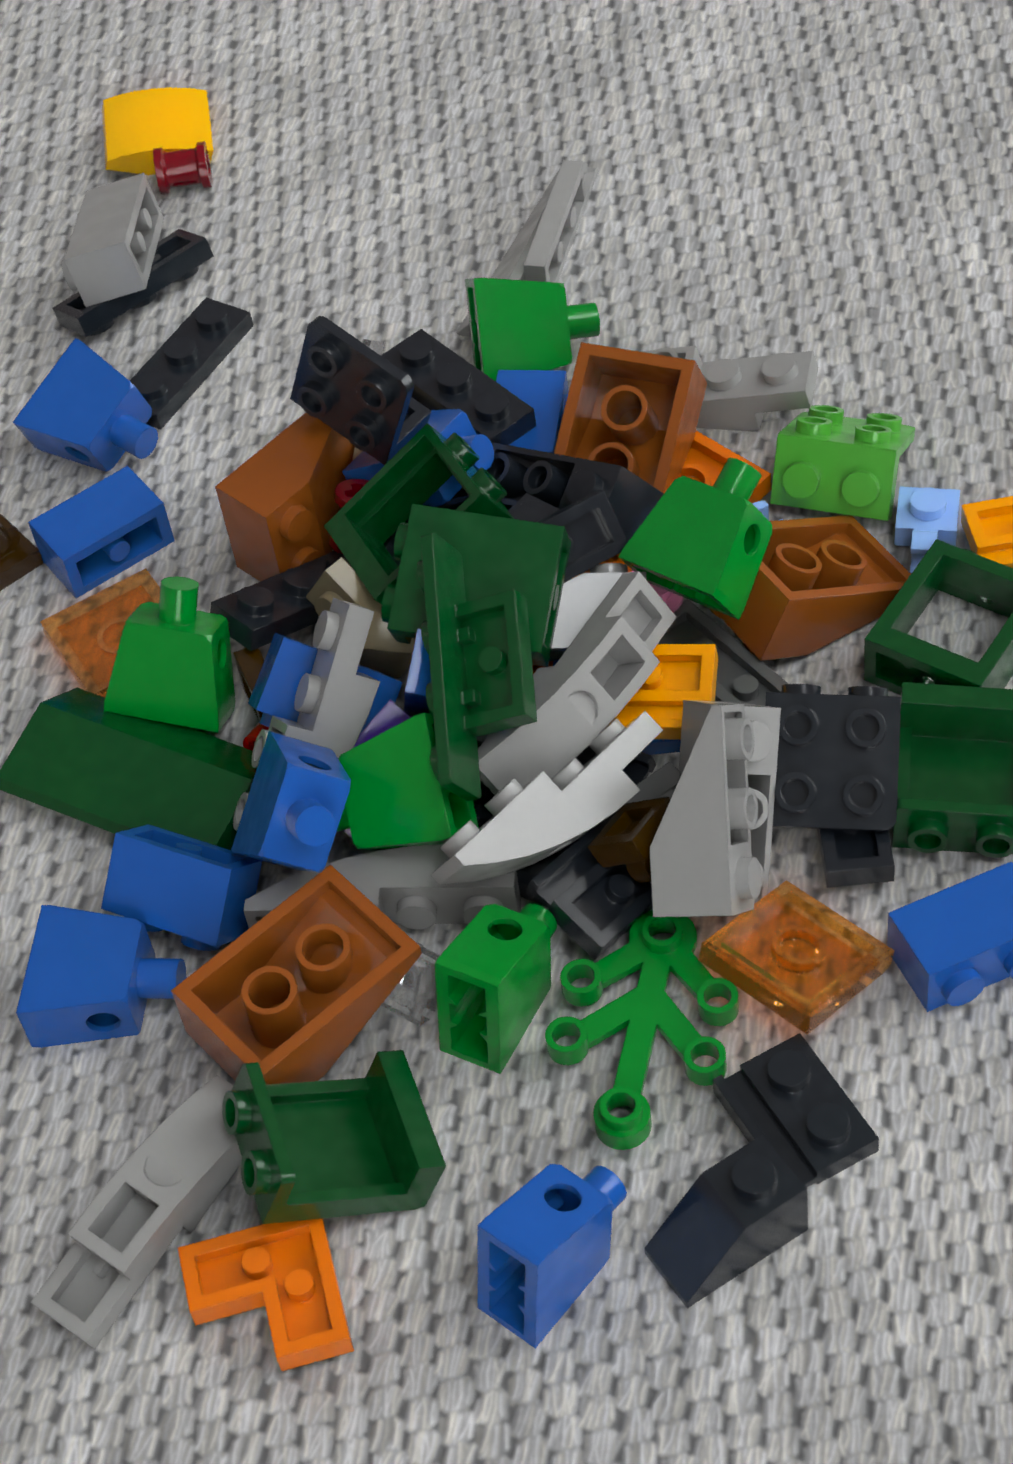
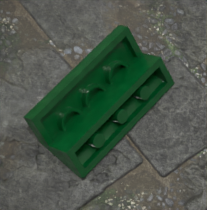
M74 688L40 702L0 769L1 791L115 834L116 832L150 824L228 850L232 849L237 833L233 827V820L238 800L242 793L250 792L257 768L252 767L253 750L189 727L104 712L105 697L80 688Z

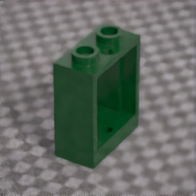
M427 423L324 525L369 593L381 605L387 585H396L400 567L383 543L397 530L401 522L405 523L409 519L412 504L423 505L452 475L469 495L456 510L514 519L501 502L507 495L505 489L484 468L481 467L478 471L473 465L480 459L479 456L455 432L448 438H445Z
M936 539L866 636L864 645V680L887 688L889 691L899 695L902 692V682L1004 689L1013 676V568L979 556L968 549H961ZM938 590L1008 617V620L979 662L908 634Z

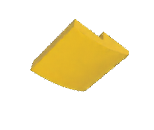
M172 87L152 88L119 94L103 100L102 122L106 170L154 175V148L162 147L165 152L195 148L196 143L202 141L206 142L211 164L213 142L207 90Z

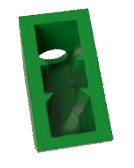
M496 278L465 279L474 367L494 381L497 379L498 370H552L571 364L572 351L570 339L599 336L600 318L596 303L567 305L564 283Z
M728 458L713 486L686 476L675 479L622 549L619 558L634 572H646L648 583L739 620L745 609L773 533L772 523L748 501L762 475L747 463L735 458Z
M178 576L162 579L159 603H142L128 617L123 627L104 701V712L217 733L232 715L236 701L229 622L223 615L197 610L199 589L197 581Z
M430 713L415 715L339 756L340 763L351 779V785L337 832L350 829L353 843L357 849L385 850L407 846L444 844L469 820L479 828L473 800L465 801L443 788L433 773L430 753L432 747L436 745L434 718Z
M497 904L485 905L435 961L440 1051L496 1073H502L551 988V937L557 930V921L550 911L537 904H526L520 912Z

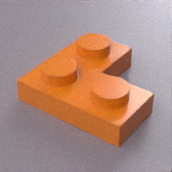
M323 1218L261 1224L178 1247L189 1311L195 1326L265 1306L275 1355L281 1372L354 1352Z

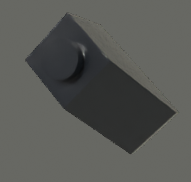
M761 1135L701 1173L645 1246V1254L684 1305L689 1308L808 1230L807 1187L766 1138Z

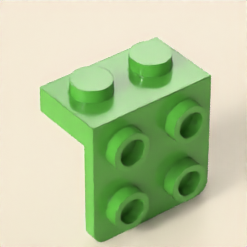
M812 405L809 408V412L800 413L777 435L770 504L888 521L893 513L899 457L914 441L915 427L902 425V417L894 414L869 413L865 420L844 417V409L839 407Z

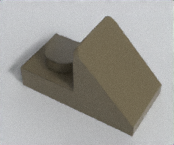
M341 557L324 571L306 598L315 606L318 616H320L323 610H330L333 598L373 610L374 615L359 665L395 679L400 678L410 668L416 638H412L410 644L400 643L394 639L387 629L388 623L382 622V605L374 600L353 568Z

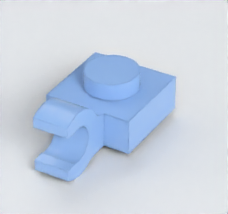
M899 487L894 545L911 546V574L936 539L956 546L960 490L931 487Z

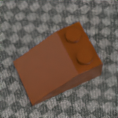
M581 342L554 454L623 466L665 493L672 482L680 476L694 440L707 382L696 361Z
M304 413L215 486L236 565L260 582L288 569L324 556L333 550L329 545V533L324 525L338 512L339 506L335 503L334 499L335 488L337 484L346 480L342 471L353 461L355 447L348 439L318 418Z
M853 516L770 521L773 533L740 619L738 620L711 608L709 609L732 629L744 642V646L760 661L806 656L880 618L911 573Z
M330 864L322 873L317 874L173 988L171 992L185 1031L234 1081H236L243 1063L254 1062L259 1063L266 1085L318 1081L326 1075L421 956L422 952L421 947Z

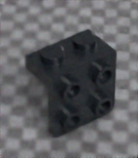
M317 316L307 327L290 399L301 406L307 414L318 418L348 439L354 447L368 453L385 465L428 423L432 411L411 397L414 390V382L407 373L328 318Z
M810 684L782 685L781 693L766 692L765 706L781 708L773 827L888 831L892 829L897 820L901 697L888 696L887 688L875 686L848 687V695L821 694L820 686Z

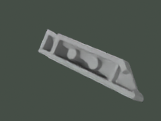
M563 160L560 169L491 278L558 283L596 180L597 168L588 167V163L584 161ZM468 314L456 332L460 336L471 337Z

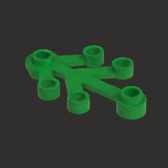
M653 910L646 912L633 923L629 932L628 944L595 963L588 959L573 960L566 964L561 971L562 993L566 1001L574 1006L586 1007L596 1003L601 998L604 988L641 969L636 988L581 1020L569 1016L557 1018L548 1025L545 1032L547 1051L550 1058L561 1065H574L586 1057L590 1048L627 1027L614 1086L600 1096L593 1110L595 1130L598 1138L605 1145L613 1149L628 1150L642 1144L651 1132L650 1106L642 1094L657 1029L684 1061L686 1076L693 1083L701 1086L713 1085L712 1079L720 1075L724 1078L727 1071L726 1050L723 1044L715 1038L701 1036L666 993L670 972H672L696 998L698 1014L705 1023L712 1026H724L733 1022L739 1013V995L736 986L727 979L714 978L694 955L697 948V932L693 922L688 917H653ZM659 933L673 934L671 938L666 940H657L652 937ZM579 978H588L593 981L589 986L583 988L571 985L572 982ZM714 997H722L729 1001L722 1007H713L707 1004V1001ZM564 1036L578 1038V1041L571 1046H560L556 1043L557 1040ZM706 1055L717 1060L708 1067L698 1066L694 1063L695 1059ZM622 1106L631 1107L634 1110L630 1115L622 1118L614 1117L610 1114L612 1109Z

